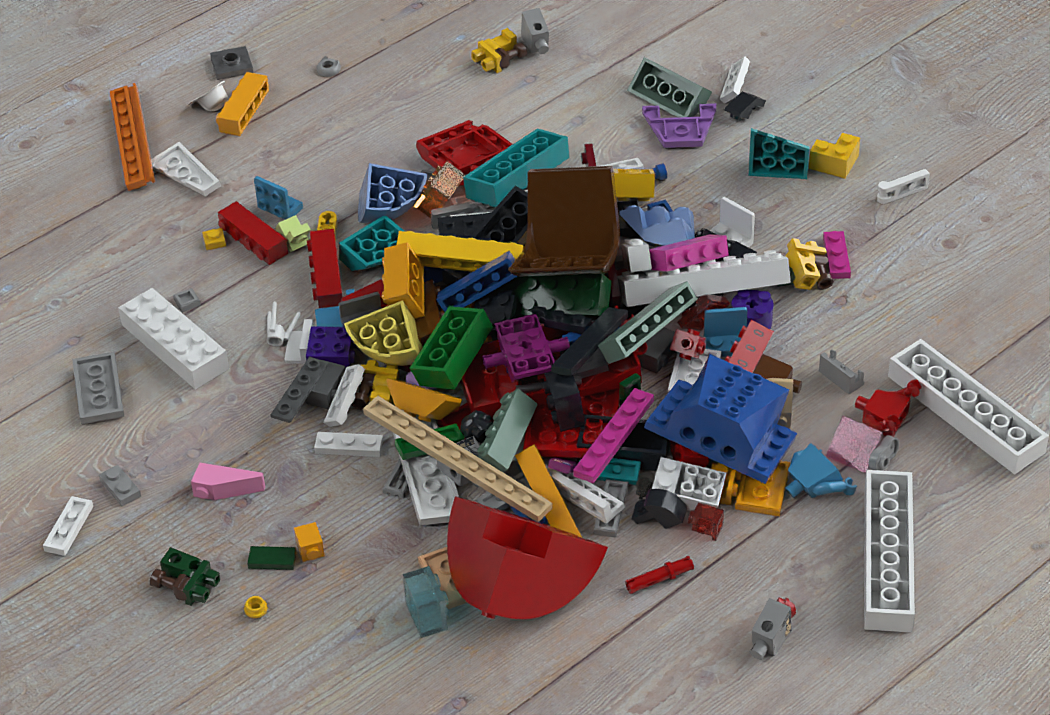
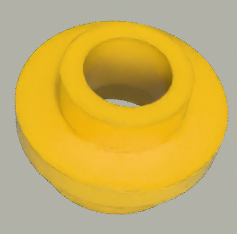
M259 596L250 597L244 605V612L250 618H260L266 614L268 609L266 601Z

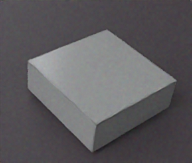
M192 288L173 295L174 301L181 312L201 305L199 298Z

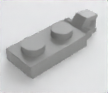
M469 202L432 209L431 225L433 229L438 228L437 218L482 213L487 212L484 203L475 205Z

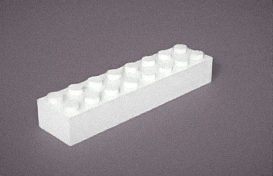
M776 250L764 251V255L756 256V253H748L743 255L744 258L737 259L736 256L724 257L723 261L716 262L714 259L703 262V264H694L671 271L644 270L641 273L625 271L622 272L621 276H617L621 302L627 307L650 304L669 288L688 281L696 297L791 283L789 261L781 253H776Z
M922 339L890 358L889 378L902 388H906L910 381L918 380L922 388L919 390V396L915 397L1014 475L1046 454L1049 438L1047 433Z
M866 470L864 488V629L912 633L915 616L912 472Z

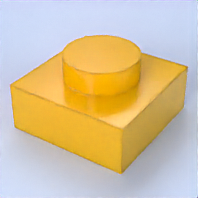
M222 228L202 232L206 250L226 247Z

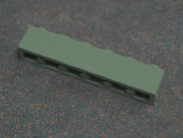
M688 281L669 288L598 345L608 364L629 356L697 300Z

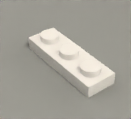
M746 57L731 65L720 96V100L724 104L740 94V89L744 84V78L750 63Z
M360 365L346 367L323 422L324 424L333 427L342 425L345 422L349 407L355 399L356 390L363 380L362 376L365 368Z
M318 432L314 450L315 454L380 457L383 435Z
M71 496L43 544L45 552L62 556L67 554L93 508L92 500Z

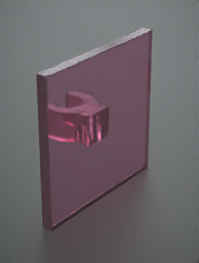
M843 415L826 456L866 473V470L869 468L870 455L877 448L883 432Z

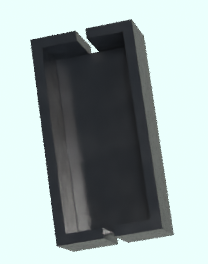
M584 414L585 422L586 419H589L590 422H599V419H601L603 423H609L612 419L609 416ZM641 419L613 458L641 462L640 470L657 471L660 458H668L669 439L645 429L644 426L647 420ZM586 425L580 427L577 448H590L592 444L582 443Z

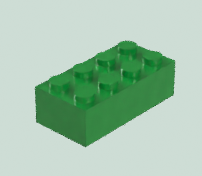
M448 307L410 367L419 386L455 390L493 329L484 309Z

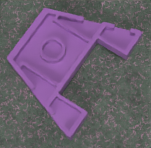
M716 103L699 104L700 117L660 118L659 105L642 106V114L663 148L702 147L715 116L717 105Z

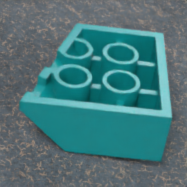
M751 128L748 176L807 179L810 147Z
M382 216L339 242V260L352 271L380 265L384 257V248L397 245L399 231L404 230L389 217Z

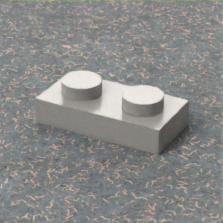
M119 465L99 474L102 484L121 506L141 497L140 490Z

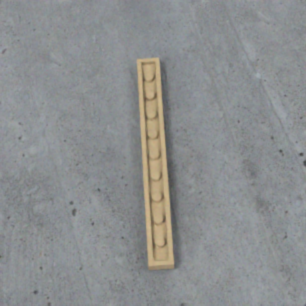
M377 396L363 408L364 415L536 522H539L552 509V502L383 398Z

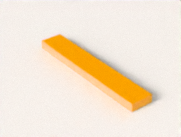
M532 445L516 454L515 457L532 491L552 502V509L545 515L550 526L583 538L536 446Z

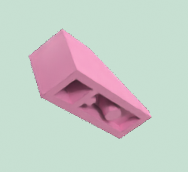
M199 463L191 480L193 496L201 499L219 500L265 490L264 476L261 472Z

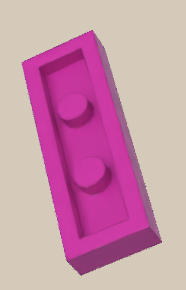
M844 231L823 232L829 274L833 279L851 278Z

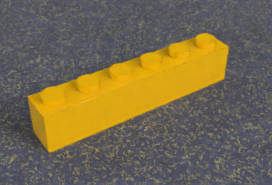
M399 231L397 245L408 242L424 266L474 272L508 251L511 252L515 260L523 252V245L513 242L503 243L494 240L485 241L475 238H458L451 235L441 236L432 233H415L413 231Z

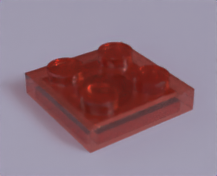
M703 295L697 299L695 306L686 310L681 315L682 318L677 323L682 329L690 328L701 331L704 328V311L725 309L730 302L726 297Z

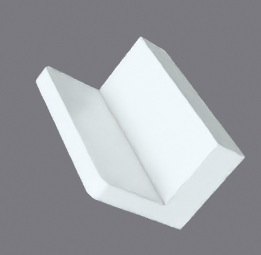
M304 319L302 331H291L287 341L285 363L305 364L313 319Z

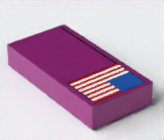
M555 457L550 459L548 467L565 474L573 473L574 468L579 462L565 457Z

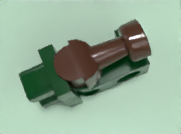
M172 547L169 548L160 561L161 570L155 569L150 577V586L155 588L165 586L174 591L177 600L185 601V604L190 606L195 601L201 603L207 601L210 592L209 588L205 587L206 584L216 587L220 582V573L211 569L209 561H202L197 557Z

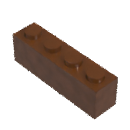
M433 279L424 282V317L415 319L418 339L422 346L425 345L445 313L436 300L438 292L442 288L440 285L436 286Z

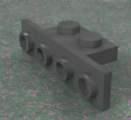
M309 357L270 414L271 418L288 423L292 422L328 367V362Z

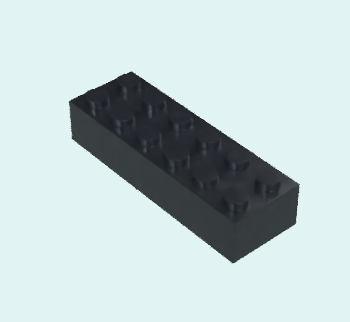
M515 185L470 238L485 241L494 240L503 243L513 242L523 245L524 248L528 227V193ZM442 268L443 282L449 286L472 273L470 271Z

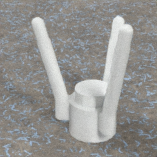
M274 301L272 313L271 311L267 313L266 341L269 345L281 346L283 341L289 340V335L301 313L297 312L285 332L281 325L276 324L277 302Z

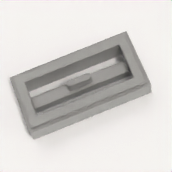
M399 459L383 487V493H391V496L399 495V498L404 499L409 490L407 481L403 484L406 478L404 471L401 473L395 487H391L402 468V463Z

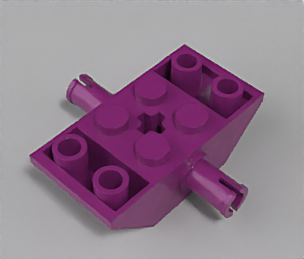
M527 315L495 323L501 352L483 355L482 357L485 369L504 365L513 383L550 372L551 365L555 362L552 354L566 351L570 344L568 337L552 341L546 340L537 315Z

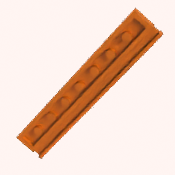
M133 83V86L130 87L126 85L111 90L110 97L126 187L130 191L146 186L147 182L150 181L155 183L137 85Z

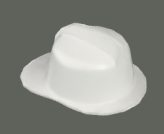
M222 81L209 92L192 100L187 105L197 102L207 111L221 109L225 102L229 100L222 86L225 81Z

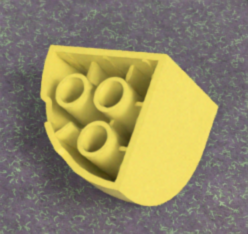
M403 300L344 323L348 335L356 346L372 359L385 364L396 366L412 365L423 348L418 339L415 319Z

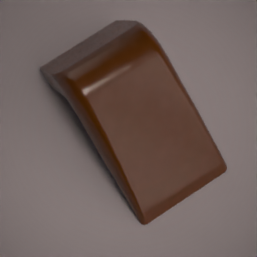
M613 166L530 169L528 171L526 246L508 270L514 276L519 277L607 273L616 260L620 241Z

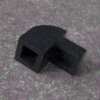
M650 489L647 492L646 499L636 502L631 519L636 524L655 518L667 529L683 523L687 505L676 494L668 490Z

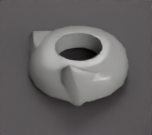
M324 56L317 65V73L323 77H332L338 74L341 69L339 60L328 59L327 56ZM327 64L333 65V66L330 67V68H325V67H324V66L327 65Z

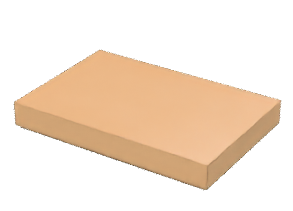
M447 547L418 557V563L444 611L467 603L457 591L452 580L448 564Z

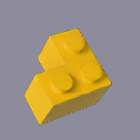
M841 133L836 144L817 139L810 150L809 169L846 179L859 156L860 137Z

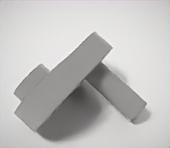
M888 435L883 440L866 436L865 444L876 447L869 458V469L883 471L888 467L889 461L898 452V438Z

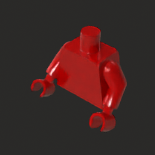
M912 380L907 384L906 388L898 391L875 390L870 399L859 395L855 402V408L863 411L862 422L872 433H881L884 436L890 435L894 437L909 413L911 395L913 397L919 396V390L922 386L918 380Z

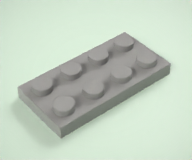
M115 352L72 359L81 424L124 417Z

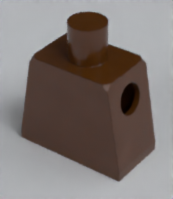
M762 354L753 373L759 374L765 379H792L793 367ZM793 379V392L799 394L802 381Z

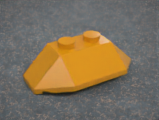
M387 378V385L394 405L412 417L419 415V420L431 422V419L441 420L459 410L462 400L460 398L404 381Z

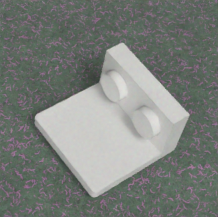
M723 197L720 201V222L710 231L717 235H726L728 240H734L750 247L754 241L755 214L734 201Z

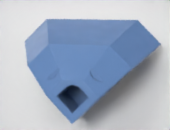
M631 205L626 207L625 210L619 211L623 219L650 246L661 247L695 238L694 215L688 207H678L674 211L668 212L664 207L655 206L650 208L649 211L644 212L639 206Z

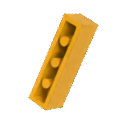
M246 72L244 77L240 79L238 86L232 91L231 97L225 102L221 112L217 114L216 123L218 124L219 132L241 136L269 92L268 77L266 75Z

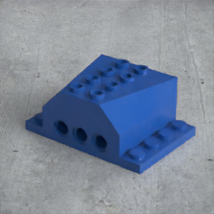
M709 354L696 382L691 385L689 382L678 380L647 419L644 426L645 429L764 484L767 483L797 436L796 432L778 425L789 389Z

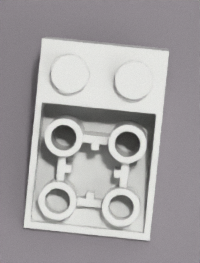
M661 457L652 489H664L676 494L687 505L686 511L718 508L726 473Z

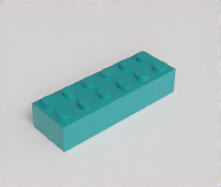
M538 128L465 175L463 179L466 198L490 205L491 207H497L515 185L522 190L528 186V171L530 169L555 168L570 158L568 137Z

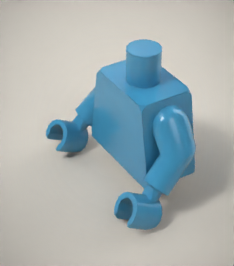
M812 443L804 450L794 453L788 468V472L794 481L785 488L793 498L803 490L811 498L836 492H843L849 496L855 493L857 486H851L853 480L848 477L843 482L839 470L822 454V450H818Z

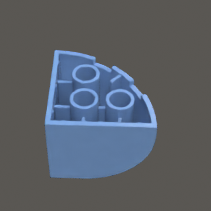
M369 163L359 192V223L370 224L382 216H387L393 220L406 213L419 199L427 180V174Z

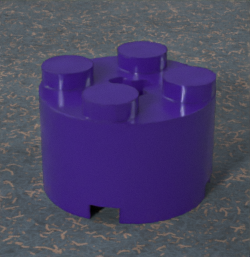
M738 290L732 299L731 308H747V327L750 321L753 320L771 329L774 307L771 294L768 291Z

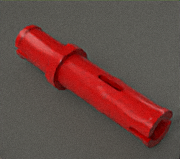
M690 556L672 563L668 561L662 567L625 580V585L629 593L633 594L664 580L676 579L677 575L694 570V564Z

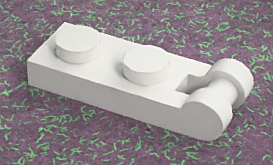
M923 169L890 182H879L877 202L886 204L927 189L930 173Z

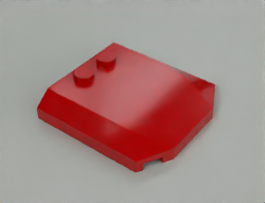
M468 120L417 140L416 148L423 160L441 172L454 184L462 186L464 185L463 177L513 144L489 126L482 124L478 127L472 125L473 121Z

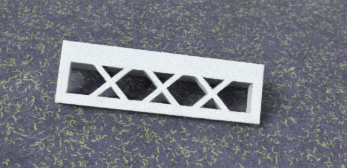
M546 465L561 496L607 524L625 508L622 501L592 483L574 477L573 473L565 474L550 469Z

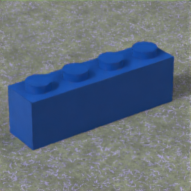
M510 251L504 253L439 291L436 300L444 312H446L449 306L466 307L517 277L508 270L514 263L515 258Z

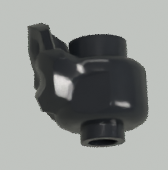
M474 410L465 416L460 426L463 436L466 439L474 436L478 443H483L486 439V431L493 424L491 415L483 411Z

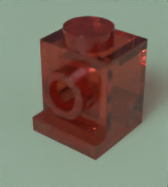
M698 503L695 511L691 510L689 514L688 524L692 525V531L712 536V540H717L724 523V510Z

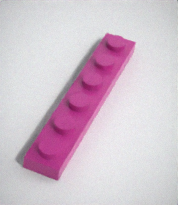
M636 388L633 389L574 468V477L594 484L654 402L653 394Z

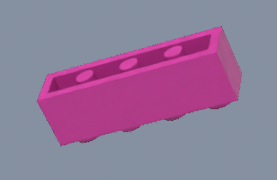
M709 234L649 249L651 270L671 271L729 256L726 235Z

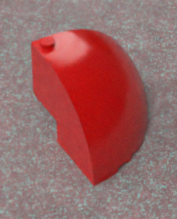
M455 496L447 535V555L451 577L462 598L473 607L482 610L481 615L495 619L497 615L511 619H531L550 614L562 608L577 597L589 584L598 571L608 549L607 546L589 539L578 537V535L516 514L512 515L497 508L493 509Z

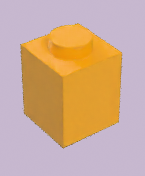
M316 522L294 527L295 540L302 562L325 557L323 541Z

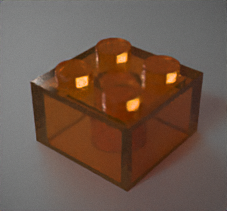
M446 161L443 167L438 165L432 174L434 178L430 176L423 186L426 189H423L418 201L414 205V207L429 218H431L432 209L444 207L465 176L463 172L448 161Z

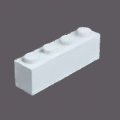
M637 238L625 240L626 244H621L624 269L630 272L651 270L649 244Z

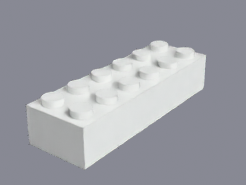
M153 288L118 307L122 326L195 390L229 369L227 351Z

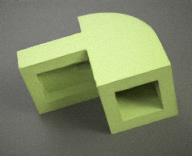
M295 215L277 224L275 231L286 238L288 251L293 252L307 245V240H309L307 235L311 230L308 223L301 225Z

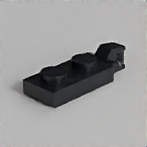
M535 306L532 309V315L536 314L539 322L544 323V327L583 334L592 325V318L585 317L582 314L573 315L562 310H547L541 306Z

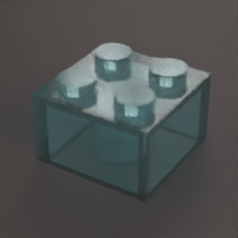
M430 566L403 574L406 606L420 637L423 638L448 630L447 620L450 619V615L446 605L449 604L446 592L441 591L439 588L441 584L438 575L432 573Z

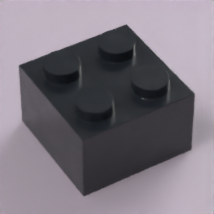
M552 371L544 373L546 381H543L542 385L545 394H549L545 399L548 410H553L550 412L553 424H558L560 432L586 425L580 392L574 376L555 374Z

